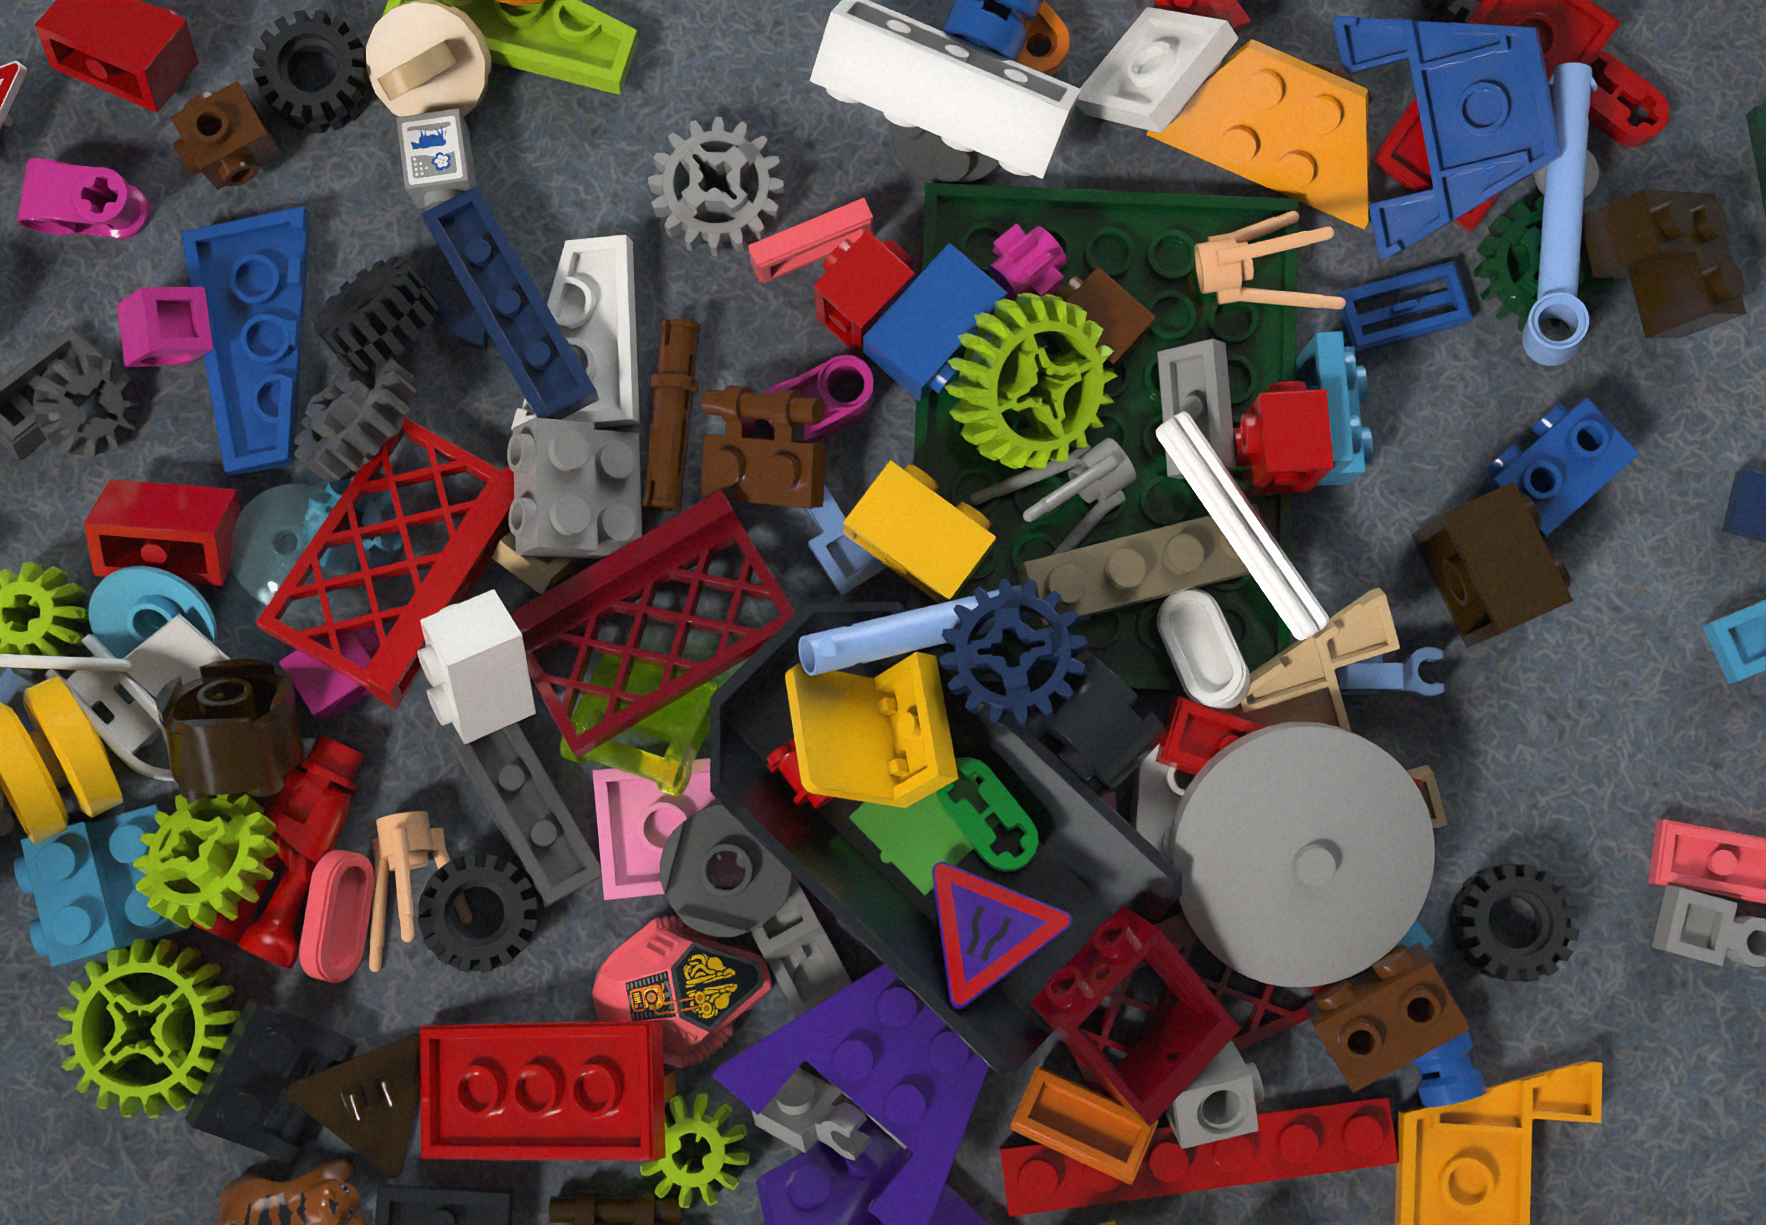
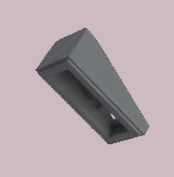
M72 325L0 378V443L18 461L47 439L36 422L33 406L22 395L29 389L35 393L36 386L42 375L67 353L71 356L85 354L104 358ZM98 387L93 388L88 396L81 394L73 395L65 392L64 397L73 400L72 404L79 408L97 391ZM10 407L24 419L16 426L3 415Z

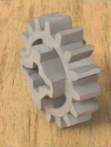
M715 117L712 131L703 132L696 120L691 121L690 138L684 141L680 136L671 133L668 136L670 147L673 151L671 156L665 153H655L653 157L656 168L662 173L648 177L651 193L660 195L651 202L656 217L669 216L664 226L670 238L679 235L683 231L686 232L685 243L687 250L693 252L703 240L709 242L712 256H719L722 242L731 241L732 246L738 253L743 252L744 235L750 233L753 237L762 240L766 237L765 228L761 221L762 218L778 221L780 217L779 206L771 200L785 197L784 181L773 178L782 172L780 159L778 156L764 158L769 150L768 139L763 135L750 143L748 141L747 124L742 121L735 127L733 133L725 131L722 117ZM683 170L689 180V186L681 192L682 199L678 201L676 198V185L679 175ZM756 173L759 181L758 191L753 203H751L744 192V187L752 181L751 176ZM704 177L708 181L712 180L717 185H722L727 181L729 195L726 192L722 193L715 187L707 192ZM709 219L728 220V222L723 223H708L706 221Z

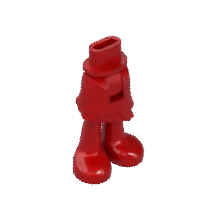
M319 734L307 758H302L298 764L304 771L294 768L285 775L286 786L279 792L272 794L263 806L265 809L263 815L274 822L277 828L267 838L279 846V853L270 858H265L263 865L274 873L281 859L286 868L262 916L253 923L257 907L270 880L257 879L253 888L257 891L259 899L256 903L247 901L244 898L236 903L238 918L232 921L218 912L212 929H205L196 922L192 924L221 938L237 942L239 947L279 966L293 969L298 959V944L294 936L295 924L307 894L312 873L319 860L335 849L346 822L352 795L356 793L359 784L352 780L365 755Z

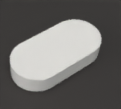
M1193 588L1170 595L1162 603L1158 611L1157 628L1183 689L1191 701L1223 712L1236 707L1245 698L1249 690L1250 673L1221 608L1210 594L1200 589Z

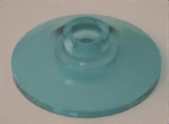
M284 484L262 492L245 506L234 524L230 560L238 581L251 596L263 604H269L338 502V499L315 486ZM349 518L339 532L351 529ZM286 533H295L298 539L296 549L288 555H282L278 549L279 539ZM355 542L327 549L319 561L324 580L353 573L358 559ZM313 571L304 585L316 582ZM341 590L328 592V599L333 598ZM316 595L292 601L287 610L299 611L321 605L320 597Z

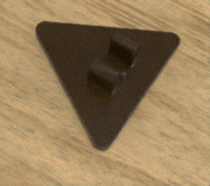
M413 1033L291 1082L286 1089L289 1099L389 1178L398 1177L403 1170L420 1083V1033Z

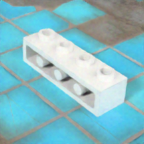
M841 0L831 11L810 78L811 82L825 87L828 94L837 100L846 103L861 102L882 111L884 116L894 124L903 127L918 126L941 136L945 144L956 150L965 152L975 150L998 160L1005 170L1020 176L1034 175L1042 179L1057 154L1082 90L869 0Z

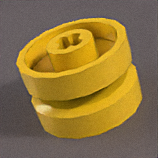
M58 675L24 690L23 705L34 729L30 733H27L14 710L0 702V787L19 822L35 846L66 831L68 828V813L57 790L64 786L78 810L92 818L123 803L121 790L109 765L110 759L96 729L85 711L80 709L68 687Z

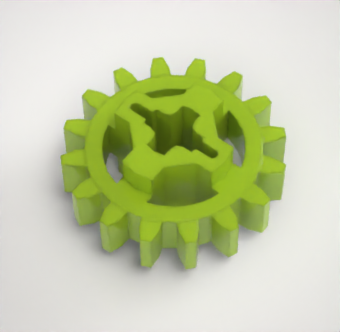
M240 793L212 795L194 802L179 794L175 797L177 811L171 816L158 811L154 815L157 823L161 826L157 833L142 834L139 839L150 849L148 855L141 856L133 862L135 868L146 874L135 886L137 891L150 898L147 906L164 918L186 929L193 922H196L205 929H212L218 912L233 921L238 918L236 903L244 898L253 903L257 902L259 896L253 888L257 879H272L274 873L263 864L265 858H270L279 853V846L267 838L277 828L274 822L263 815L265 809L246 794L243 796ZM186 890L190 894H183L182 892Z

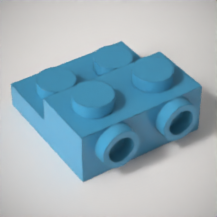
M1343 331L1319 332L1313 336L1296 358L1295 381L1305 382L1307 390L1327 389L1334 468L1316 486L1352 484L1365 473V465H1370L1373 457L1371 431L1368 427H1361L1360 404L1365 403L1367 398V375L1363 365L1356 366L1355 347H1344Z
M154 804L96 822L84 821L68 826L66 831L36 846L30 838L20 840L24 855L15 858V876L19 887L25 894H34L39 918L30 922V937L36 953L40 957L49 956L51 967L70 966L107 955V950L131 948L133 941L136 939L154 941L195 929L193 924L188 929L182 928L173 921L151 910L147 906L150 898L137 891L135 886L146 874L135 868L133 862L141 856L148 855L150 849L139 839L142 834L157 833L161 826L157 823L154 815L158 811L165 813L164 805Z

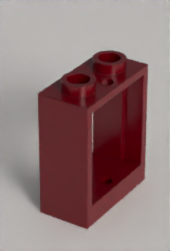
M1123 905L1110 919L1103 922L1096 929L1093 937L1063 968L1050 977L1046 986L1030 1002L1033 1008L1109 1094L1149 1127L1241 1029L1162 931ZM1145 958L1179 1000L1115 1067L1079 1025L1128 973ZM1180 1054L1179 1057H1178L1175 1061H1172V1062H1171V1060L1173 1059V1057H1175L1176 1055Z

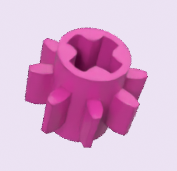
M1014 224L993 242L995 248L991 252L997 260L988 266V270L993 280L1008 293L1007 297L1010 300L1016 301L1017 295L1022 293H1032L1039 295V297L1045 294L1053 295L1062 287L1061 282L1065 278L1058 270L1067 264V257L1054 237L1041 226H1036L1026 235L1018 224Z

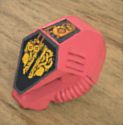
M665 916L662 919L656 917L649 921L607 956L596 974L592 997L597 1021L662 1020L663 1063L686 1068L688 1064L694 1066L696 1062L701 1063L703 1058L709 1059L710 1054H716L717 1049H721L723 1044L728 1042V1038L732 1037L735 1020L743 1012L751 1010L772 989L768 963L759 952L740 944L729 945L717 939L716 936L701 933L686 925L680 917L677 919V917L672 916L669 919V917Z

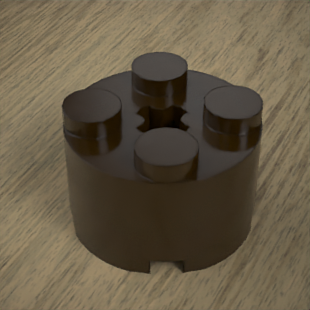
M260 659L222 660L200 666L201 678L182 685L181 676H178L161 689L156 699V707L171 774L178 783L180 794L184 798L199 800L212 795L234 794L246 791L252 796L263 797L275 794L286 786L285 775L290 773L300 763L305 751L291 676L286 671H284L283 676L275 674L273 663Z

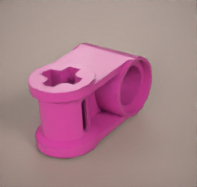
M33 158L26 161L17 223L19 225L46 234L63 236L80 234L116 239H127L136 236L147 226L151 216V208L146 195L135 186L127 184L126 180L116 171L105 167L71 165L42 158Z
M853 355L833 357L808 372L774 385L762 393L773 395L778 389H790L800 391L803 397L821 399L825 410L823 420L819 424L805 423L804 441L821 443L829 436L862 420L871 412L876 401V388L871 369L863 360ZM846 376L855 377L864 384L862 394L856 400L848 403L839 402L830 395V389L834 382ZM767 420L775 434V426L771 420Z

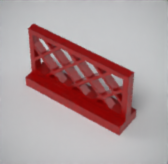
M404 416L402 417L404 419L402 428L397 436L388 439L380 447L379 452L375 456L373 455L372 460L361 466L256 621L259 629L370 690L374 698L395 710L423 669L417 654L418 650L426 647L420 620L438 613L449 605L467 601L492 562V556L499 541L511 532L509 528V510L514 500V472L508 466H506L504 471H501ZM404 436L427 449L431 467L393 475L389 457ZM436 455L449 461V463L438 465ZM384 466L386 477L374 480ZM469 472L487 482L476 500L452 506L448 505L442 478ZM435 480L442 508L404 517L397 488ZM390 490L397 519L359 527L355 508L362 497ZM465 516L455 531L452 519ZM349 518L351 529L339 532ZM445 521L450 540L443 551L414 559L407 529ZM400 531L407 560L369 569L362 540ZM355 542L362 571L324 580L319 561L327 549ZM431 568L421 583L418 571ZM313 571L316 582L304 585ZM411 573L415 593L409 603L405 606L380 612L373 582ZM365 584L372 614L334 623L327 593ZM319 595L326 625L297 631L279 621L292 601ZM396 621L386 636L383 624ZM376 626L380 647L365 669L342 656L337 635ZM329 637L332 650L315 640Z

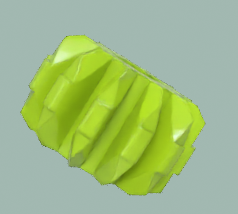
M34 562L23 563L19 576L7 569L0 571V654L68 657L64 646L66 642L82 646L84 643L81 640L85 637L81 633L75 632L74 628L75 623L89 621L88 610L76 607L86 594L83 587L75 583L66 584L67 573L54 566L43 571L41 565ZM40 608V617L29 620L28 626H26V616L36 614L37 609ZM25 668L26 670L32 672L43 671V669L39 668Z
M700 1092L697 1095L693 1114H689L686 1102L681 1095L673 1096L669 1102L675 1122L665 1115L666 1158L644 1162L640 1166L641 1174L649 1176L660 1170L664 1172L666 1176L655 1189V1194L660 1198L667 1195L675 1183L682 1186L678 1198L680 1207H690L694 1198L695 1187L700 1188L703 1200L707 1205L711 1206L716 1204L719 1199L714 1178L731 1190H735L740 1183L737 1174L724 1163L738 1166L748 1164L750 1152L740 1148L729 1147V1143L744 1138L748 1133V1129L745 1124H737L724 1130L721 1124L730 1116L733 1110V1106L728 1102L719 1107L713 1118L706 1115L709 1105L708 1093ZM685 1134H697L696 1142H699L703 1136L710 1144L711 1148L702 1158L703 1165L691 1166L692 1157L686 1163L680 1158L678 1150L686 1142Z

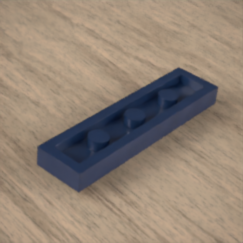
M478 186L422 213L421 216L427 229L535 417L562 420L598 401L597 390Z

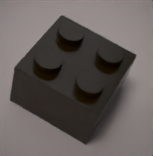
M1515 482L1441 514L1412 534L1413 540L1466 648L1573 601L1568 591L1571 585L1568 570L1557 554L1549 553L1538 531L1541 528L1539 512L1529 496L1520 494Z

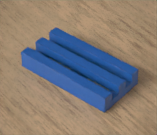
M1455 261L1337 292L1334 295L1335 297H1342L1346 301L1345 307L1339 309L1342 318L1340 324L1343 333L1346 332L1349 340L1347 347L1354 346L1355 355L1467 325L1473 320ZM1444 280L1448 288L1446 291L1361 314L1356 313L1354 306L1355 304ZM1448 304H1453L1455 310L1363 335L1361 329Z

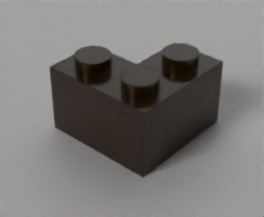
M1643 189L1583 215L1582 232L1594 278H1626L1631 280L1645 338H1682L1747 314L1742 298L1744 280L1739 268L1733 263L1726 237L1728 232L1727 216L1721 205L1717 202L1715 194Z

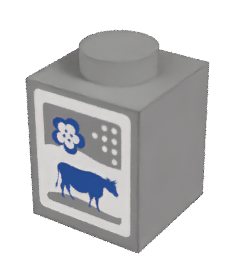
M459 108L396 117L405 190L417 209L425 208L428 211L477 186L470 131Z

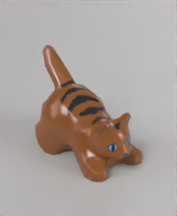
M346 1157L331 1159L307 1173L285 1182L272 1181L269 1175L260 1173H249L230 1181L221 1192L217 1223L213 1225L367 1224L362 1216L355 1214L360 1206V1197L357 1189L346 1183L354 1173V1164Z

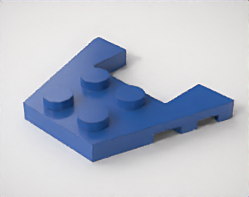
M1338 16L1333 18L1342 69L1348 72L1349 75L1409 60L1433 189L1369 204L1379 260L1394 257L1562 157L1541 40L1537 28L1362 18L1357 16Z

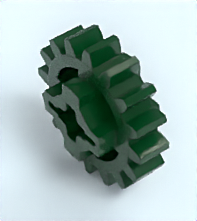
M1540 196L1531 205L1530 211L1522 201H1519L1507 212L1508 218L1499 215L1487 228L1492 236H1486L1476 249L1482 256L1489 258L1482 261L1474 269V276L1489 278L1491 283L1480 295L1482 300H1491L1498 297L1502 305L1499 307L1496 317L1501 320L1511 312L1519 315L1518 330L1522 332L1529 313L1537 300L1532 298H1537L1538 279L1535 280L1534 275L1539 270L1542 231L1539 229H1542L1544 196ZM1582 232L1577 298L1584 304L1588 315L1591 316L1604 304L1598 294H1605L1614 286L1615 280L1613 278H1594ZM1507 263L1511 265L1512 278L1509 274ZM1548 318L1541 321L1540 328L1543 334H1552L1559 328L1562 320ZM1562 321V323L1570 330L1569 326L1564 321Z

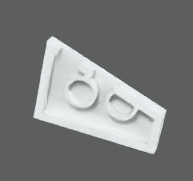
M627 235L566 240L547 306L597 390L599 400L562 420L594 423V428L640 424L633 241ZM524 399L522 409L517 408L511 430L535 418L526 399Z

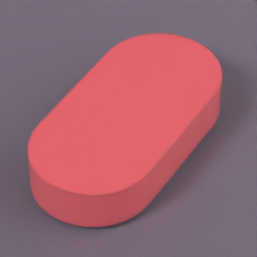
M345 850L330 851L319 860L312 873L299 957L305 973L314 979L331 983L345 981L356 971L362 960L374 892L375 874L369 859L360 853Z

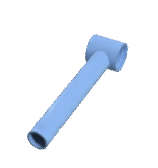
M1564 63L1555 66L1552 77L1548 81L1562 157L1546 166L1537 302L1529 313L1522 333V344L1528 356L1535 362L1547 366H1556L1569 361L1577 353L1589 327L1588 311L1577 298L1589 127L1588 113L1590 110L1591 92H1595L1598 87L1592 76V68L1582 63ZM1548 318L1560 319L1569 326L1572 336L1564 341L1549 340L1540 332L1538 323Z
M1021 584L1011 586L1014 593L1022 594ZM999 589L987 592L990 598L998 596ZM975 595L855 623L848 627H839L802 636L798 644L801 664L808 675L814 676L850 667L857 663H867L948 643L941 636L943 629L953 628L960 630L962 622L953 610L958 604L972 611L978 606ZM1022 611L1025 623L1032 622L1029 612ZM995 616L989 619L976 635L988 633L996 623ZM1091 616L1081 618L1080 624L1091 620ZM1052 627L1036 630V632L1048 630L1049 633H1055Z

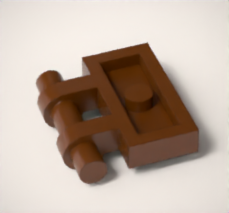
M738 385L726 386L723 391L706 390L701 401L703 412L706 415L721 416L726 424L725 434L713 433L703 435L701 497L708 498L722 490L727 500L808 509L823 507L826 443L804 441L805 423L819 424L823 420L825 410L821 399L803 397L800 391L790 389H778L773 395L754 393L751 387ZM755 419L771 420L775 426L774 438L755 437Z

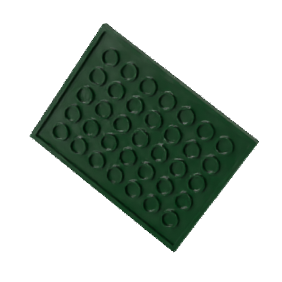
M925 183L921 273L950 243L993 280L988 270V266L997 260L991 252L995 248L993 242L1014 224H1018L1026 235L1036 226H1041L1059 243L1068 261L1067 264L1058 270L1065 280L1061 282L1062 287L1053 294L1054 296H1057L1074 276L1077 275L1082 281H1085L1099 267L1156 316L1149 333L1115 369L1114 373L1118 377L1104 384L1103 392L1107 393L1114 401V403L1105 406L1100 405L1096 413L1104 427L1097 429L1087 427L1084 431L1087 444L1091 448L1106 438L1113 439L1130 459L1136 472V480L1121 489L1126 500L1109 511L1075 549L1210 515L1186 478L1177 479L1167 476L1165 448L1156 436V430L1163 424L1157 352L1209 339L1225 342L1233 428H1239L1238 422L1242 414L1246 413L1260 393H1266L1267 386L1280 382L1295 381L1297 306L1244 301L1219 305L1217 292L1202 294L1196 273L1194 247L1195 244L1207 242V237L1228 234L1290 211L1298 212L1299 199ZM1298 221L1275 232L1250 240L1248 244L1298 233ZM1298 248L1252 258L1253 279L1242 281L1241 287L1297 292ZM1047 331L1034 334L1037 346L1043 347L1046 353L1054 355L1061 352L1056 341ZM932 389L921 402L916 399L913 465L936 481L939 488L935 493L954 507H957L960 502H964L983 514L991 523L988 531L996 536L992 550L955 600L975 595L974 589L979 586L986 592L998 590L1000 579L1007 578L1011 586L1019 585L1016 568L1024 562L1051 556L1099 501L1096 499L1088 503L1077 493L1034 521L1027 522L1024 520L1023 513L1025 510L1070 481L1068 471L1073 469L1070 468L998 498L973 505L969 500L972 493L1032 468L1024 465L1022 468L1014 469L1001 464L999 459L994 461L981 455L980 451L977 450L978 445L967 442L960 434L965 424L954 420L953 416L949 413L961 398L950 395L947 390L939 395ZM1008 409L1001 413L1005 422L1012 430L1029 427L1026 416L1020 415L1018 411ZM1069 446V453L1076 448ZM1242 466L1236 467L1237 469L1228 470L1244 493ZM1293 494L1247 497L1251 505L1257 504L1262 521L1292 563ZM1252 574L1195 588L1207 592L1218 603L1248 667L1249 673L1290 646V629ZM908 582L907 611L938 604ZM1169 596L1093 615L1091 620L1078 625L1069 632L1070 636L1079 635L1086 637L1089 649L1086 651L1105 664L1133 691L1186 693L1157 628L1158 611L1162 603ZM1032 622L1025 623L1034 630ZM988 633L976 635L973 641L984 639ZM1013 639L1009 641V651L1004 654H998V656L1004 657L1008 665L1014 668L1020 666V655L1025 652H1031V650L1025 649L1019 639ZM949 643L939 644L946 653L955 652V646ZM1045 666V667L1043 668V670L1040 672V674L1036 677V679H1037L1049 666ZM980 672L974 673L980 684L1004 685L1003 680L995 674L981 675Z

